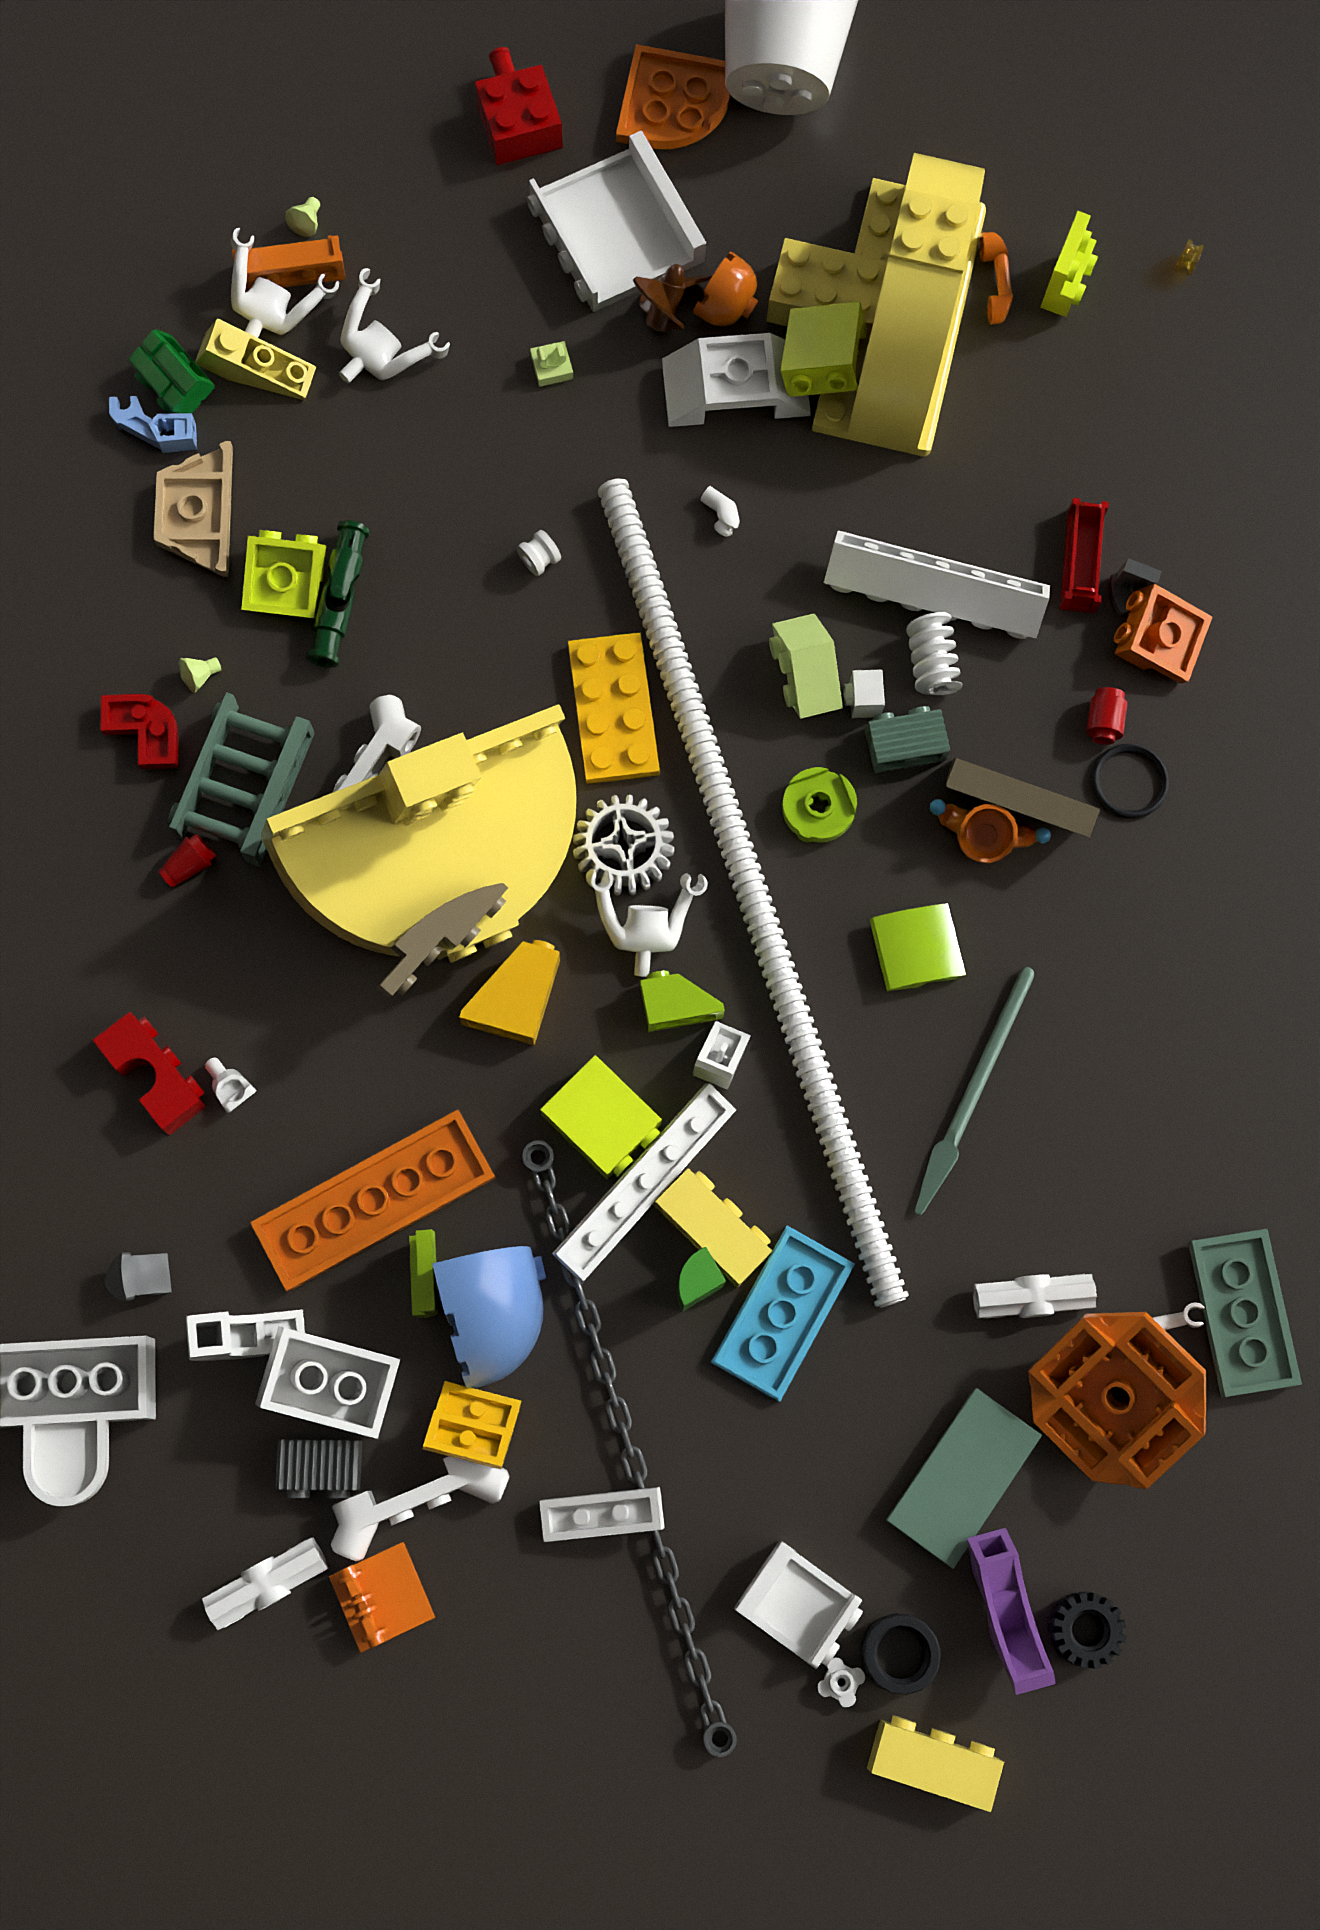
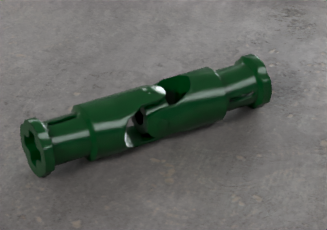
M339 521L337 525V531L340 533L336 549L331 551L329 558V582L327 581L322 589L313 625V631L316 633L313 647L306 654V660L320 667L336 668L339 665L340 660L337 657L340 640L346 635L354 602V589L352 586L361 572L363 564L361 552L364 539H367L370 534V529L357 521ZM349 540L352 541L350 548L348 547ZM325 596L332 606L340 607L348 603L347 608L342 612H333L326 607Z

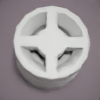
M543 530L536 532L533 540L529 543L522 542L516 547L520 558L535 576L542 574L545 566L549 563L556 564L561 560V554L557 546Z

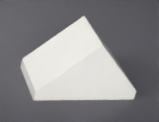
M715 1021L696 1060L693 1075L728 1090L751 1035Z

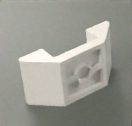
M772 333L698 338L662 358L668 426L704 424L705 411L761 406H773L775 419L810 416L809 396L790 397L785 388L780 371L785 340Z

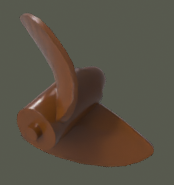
M673 264L666 270L664 276H660L659 281L635 277L633 282L642 293L639 300L640 307L647 314L646 324L656 331L668 332L671 328L683 330L685 326L675 316L685 288L708 281L712 276L684 278L682 266Z

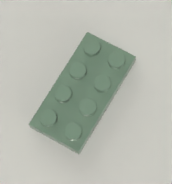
M1268 1229L1188 1242L1200 1302L1205 1307L1202 1311L1221 1398L1302 1385Z

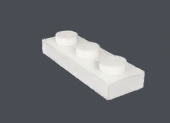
M660 1487L540 1501L544 1542L662 1530L665 1528Z

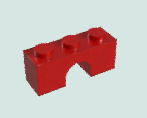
M129 1012L94 1038L93 1042L114 1069L123 1077L139 1066L154 1067L156 1072L155 1084L139 1101L160 1128L170 1136L206 1108V1105L199 1098L205 1092L191 1075L184 1079L177 1067L182 1063L167 1045L161 1049L153 1038L159 1035V1033L144 1016L138 1020Z

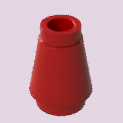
M195 834L190 839L185 837L158 872L174 888L177 884L211 866L210 861L216 855L208 844L198 834Z

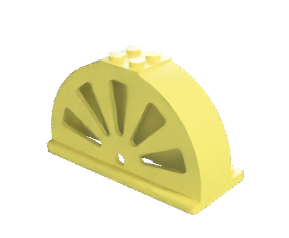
M914 153L906 185L873 178L855 254L793 239H784L769 298L766 322L788 326L790 309L860 301L867 325L866 338L859 339L856 360V374L859 381L858 390L820 394L812 431L923 457L930 454L986 214L985 205L979 202L985 174L984 168Z
M558 704L469 740L465 739L463 732L388 761L377 776L267 818L260 836L282 882L299 905L320 925L356 946L393 956H399L391 949L397 940L435 909L465 893L485 886L504 883L508 889L501 897L506 902L492 918L485 914L476 924L481 930L467 947L459 944L452 950L440 941L438 945L443 950L437 958L440 960L448 956L450 963L476 952V944L483 942L486 949L512 937L510 930L519 925L518 919L537 903L557 876L573 835L577 799L575 776L565 740L558 726L565 719L564 714Z

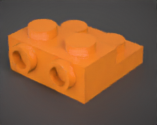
M1156 584L1134 591L1126 603V609L1130 611L1127 622L1121 624L1114 635V642L1118 644L1115 655L1142 670L1153 668L1179 684L1189 682L1212 616Z

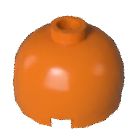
M730 251L704 289L705 297L702 302H697L693 314L709 324L720 327L733 325L741 316L748 319L759 300L754 298L757 289V279L751 266Z

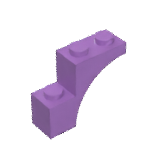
M1003 1528L967 1538L972 1574L985 1601L990 1638L1015 1694L1018 1695L1056 1684L1054 1671L1040 1639L1027 1597L1019 1554L1007 1529Z

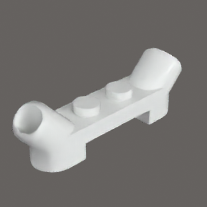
M394 695L377 697L372 701L369 709L375 735L368 745L363 744L354 757V767L348 776L343 774L339 778L333 792L377 776L390 755L398 758L410 753L420 735L421 726L405 717L400 698Z
M449 1456L443 1459L449 1473L448 1475L394 1498L376 1504L372 1491H365L332 1506L339 1524L331 1542L333 1552L354 1561L363 1559L379 1522L389 1519L392 1526L414 1517L411 1509L427 1503L429 1510L452 1501L449 1493L458 1489L491 1504L499 1502L510 1477L508 1471L504 1468L500 1470Z

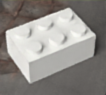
M278 1326L255 1405L263 1409L378 1439L400 1359Z

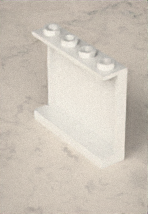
M642 130L629 136V149L549 185L539 188L534 178L529 180L530 196L527 197L529 209L534 217L539 216L544 224L542 229L546 240L550 245H556L560 252L558 253V258L566 274L571 272L575 279L574 287L579 299L582 302L587 301L593 312L639 292L633 282L635 277L659 281L660 276H664L666 270L673 264L681 265L685 271L705 262L706 241Z

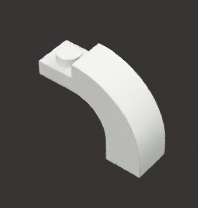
M303 1309L231 1316L228 1312L190 1315L185 1318L189 1360L192 1361L231 1360L269 1355L278 1326L305 1333Z

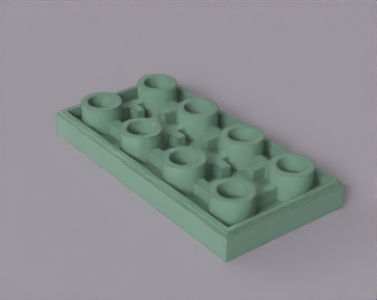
M974 1388L886 1518V1521L951 1569H954L968 1548L967 1538L976 1536L1042 1435L979 1389Z

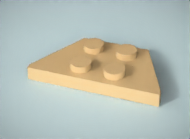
M231 441L220 443V449L202 457L198 453L185 459L180 465H171L158 471L156 476L154 541L156 545L223 577H228L233 461Z

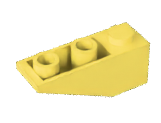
M218 318L205 333L195 361L198 366L227 380L304 400L307 396L316 366Z

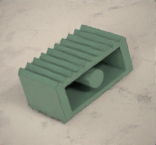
M922 706L908 712L909 715L894 717V713H882L872 718L873 721L868 722L865 730L874 773L945 761L950 753V745L945 730L942 710L930 711V707Z

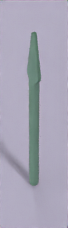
M1024 967L1019 972L943 1141L937 1143L932 1150L915 1209L917 1215L924 1213L958 1160L959 1151L957 1146L1033 981L1034 971L1030 967Z

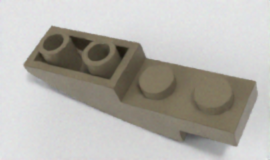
M499 883L473 890L443 904L426 915L405 932L391 947L402 959L376 988L387 998L391 997L395 992L402 996L417 979L412 974L422 962L428 967L443 950L438 945L440 941L451 950L459 944L467 947L481 931L476 924L486 914L492 918L505 904L506 900L501 896L508 887L504 883Z

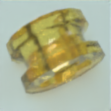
M1188 239L1175 269L1185 268L1187 274L1192 275L1205 245L1195 246L1193 240Z

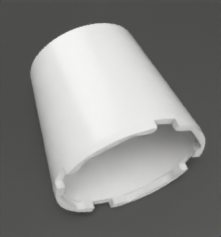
M725 0V85L729 94L750 108L772 114L798 115L813 112L823 107L829 100L858 0Z

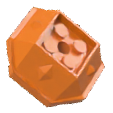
M1147 1312L1085 1314L1028 1371L1034 1423L1092 1481L1131 1485V1487L1148 1489L1205 1435L1206 1370ZM1111 1388H1123L1129 1394L1130 1400L1127 1402L1116 1400L1111 1394Z

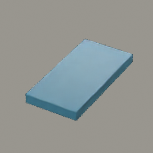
M786 1226L713 1357L711 1364L780 1402L855 1263L793 1228Z

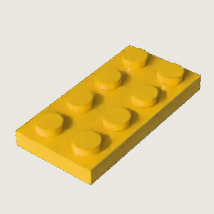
M641 632L568 641L586 784L659 776L660 768Z

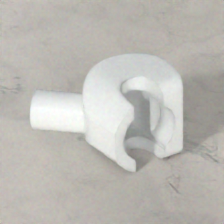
M211 1058L206 1062L205 1068L214 1079L212 1089L227 1114L257 1091L237 1070H226L218 1058Z

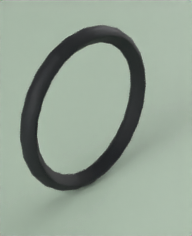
M1127 743L1116 745L1100 755L1092 771V787L1098 801L1108 811L1124 818H1139L1153 813L1162 805L1169 790V776L1163 761L1156 753L1141 745ZM1125 751L1137 752L1151 759L1157 766L1161 776V790L1151 805L1141 810H1124L1110 803L1104 796L1100 787L1099 776L1103 764L1112 755Z

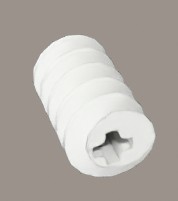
M946 612L927 614L918 617L907 625L906 631L910 637L908 644L911 651H913L911 653V661L915 665L913 675L917 678L915 689L922 694L946 695L957 692L963 686L961 682L951 681V679L958 677L961 672L959 668L949 667V665L958 661V656L951 653L947 654L948 651L956 647V642L944 639L954 633V629L951 626H942L952 619V616Z

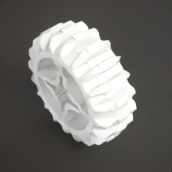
M630 794L627 795L625 804H619V798L616 795L611 797V806L609 807L603 800L598 801L597 808L599 813L592 809H587L585 816L588 821L579 820L577 823V829L582 833L573 836V843L579 846L573 850L574 858L583 859L578 864L579 871L586 872L593 869L596 873L595 881L601 878L602 882L604 871L608 870L613 876L614 894L617 896L621 894L622 886H628V891L631 895L636 894L637 883H640L643 889L648 890L650 888L648 877L655 881H660L662 873L659 869H669L670 861L666 857L674 854V847L667 844L673 841V832L664 831L669 825L668 819L661 818L656 820L660 813L658 807H654L647 812V800L645 798L639 802L638 806L633 805V796ZM626 820L640 824L649 833L646 834L645 831L630 829ZM613 822V833L608 837L601 838V842L593 843L599 830ZM620 831L622 832L623 840L629 845L627 859L625 858L624 850L618 845ZM655 846L653 854L648 861L634 869V857L639 853L646 852V848ZM602 856L603 859L616 860L620 864L622 871L606 866L598 857Z

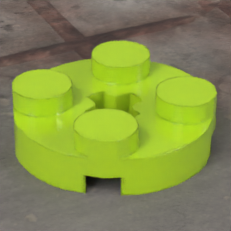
M814 767L801 771L793 777L784 793L782 802L784 820L791 831L797 834L798 838L804 842L823 843L837 839L852 825L857 797L853 786L847 778L841 774L838 776L833 772H829L827 768ZM814 797H819L821 801H828L829 805L825 807L824 813H818V811H813L810 808Z

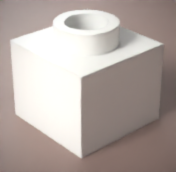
M882 670L853 671L849 684H844V705L851 706V718H870L882 714L885 706Z

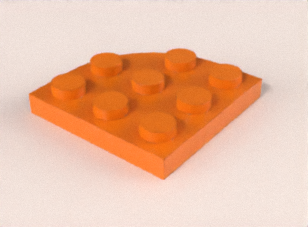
M636 44L616 131V142L629 144V136L642 130L651 148L675 149L693 144L709 135L724 118L731 99V95L725 85V60Z

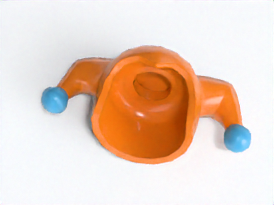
M935 799L930 803V811L937 815L941 824L957 833L960 849L968 858L978 863L990 864L999 861L1011 853L1013 848L1029 847L1037 841L1043 844L1048 842L1051 837L1050 830L1045 827L1034 829L1030 825L1017 824L1009 811L998 805L982 804L967 810L954 804H945L939 799Z

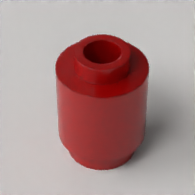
M1112 687L1098 688L1095 691V696L1091 698L1086 734L1093 738V742L1101 745H1111L1115 743V740L1123 737L1128 702L1125 700V693L1122 690Z

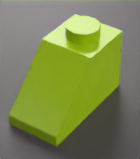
M656 971L648 974L647 979L640 982L648 1032L723 1019L725 1012L723 1003L680 974L669 975V971Z

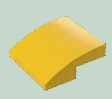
M444 1381L436 1410H434L423 1449L501 1470L514 1431L521 1401Z

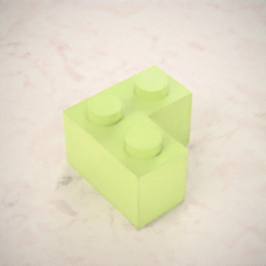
M815 613L772 623L774 637L769 638V645L773 659H778L782 673H787L788 685L783 686L787 706H793L800 719L842 709L834 641Z

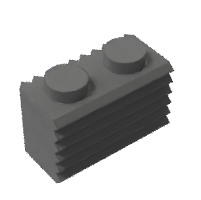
M278 1440L275 1489L286 1490L285 1498H310V1490H326V1498H350V1490H360L362 1441Z

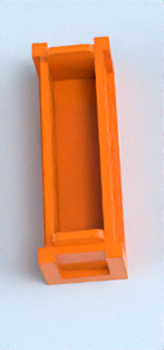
M329 235L328 239L250 249L248 252L245 292L250 290L257 277L267 279L282 288L317 283L321 274H325L322 282L345 280L343 257L338 235ZM232 249L233 262H234L235 252H236V251Z

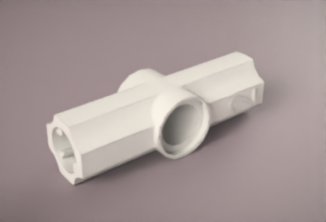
M1092 1274L1066 1275L1052 1278L1049 1275H1031L1017 1277L1015 1281L973 1285V1301L977 1319L1001 1318L1019 1315V1318H1032L1054 1315V1312L1096 1308L1097 1294Z
M314 1538L305 1540L276 1558L272 1556L242 1572L240 1574L241 1577L202 1598L205 1611L216 1629L225 1628L256 1609L260 1611L291 1594V1589L329 1569L319 1545Z

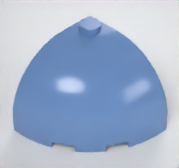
M517 1246L474 1253L433 1263L444 1313L448 1323L453 1326L454 1334L451 1335V1340L457 1361L463 1368L462 1377L466 1388L476 1389L505 1378L525 1361L537 1342L541 1331L544 1310L539 1281L546 1279L541 1256L533 1258L530 1247Z

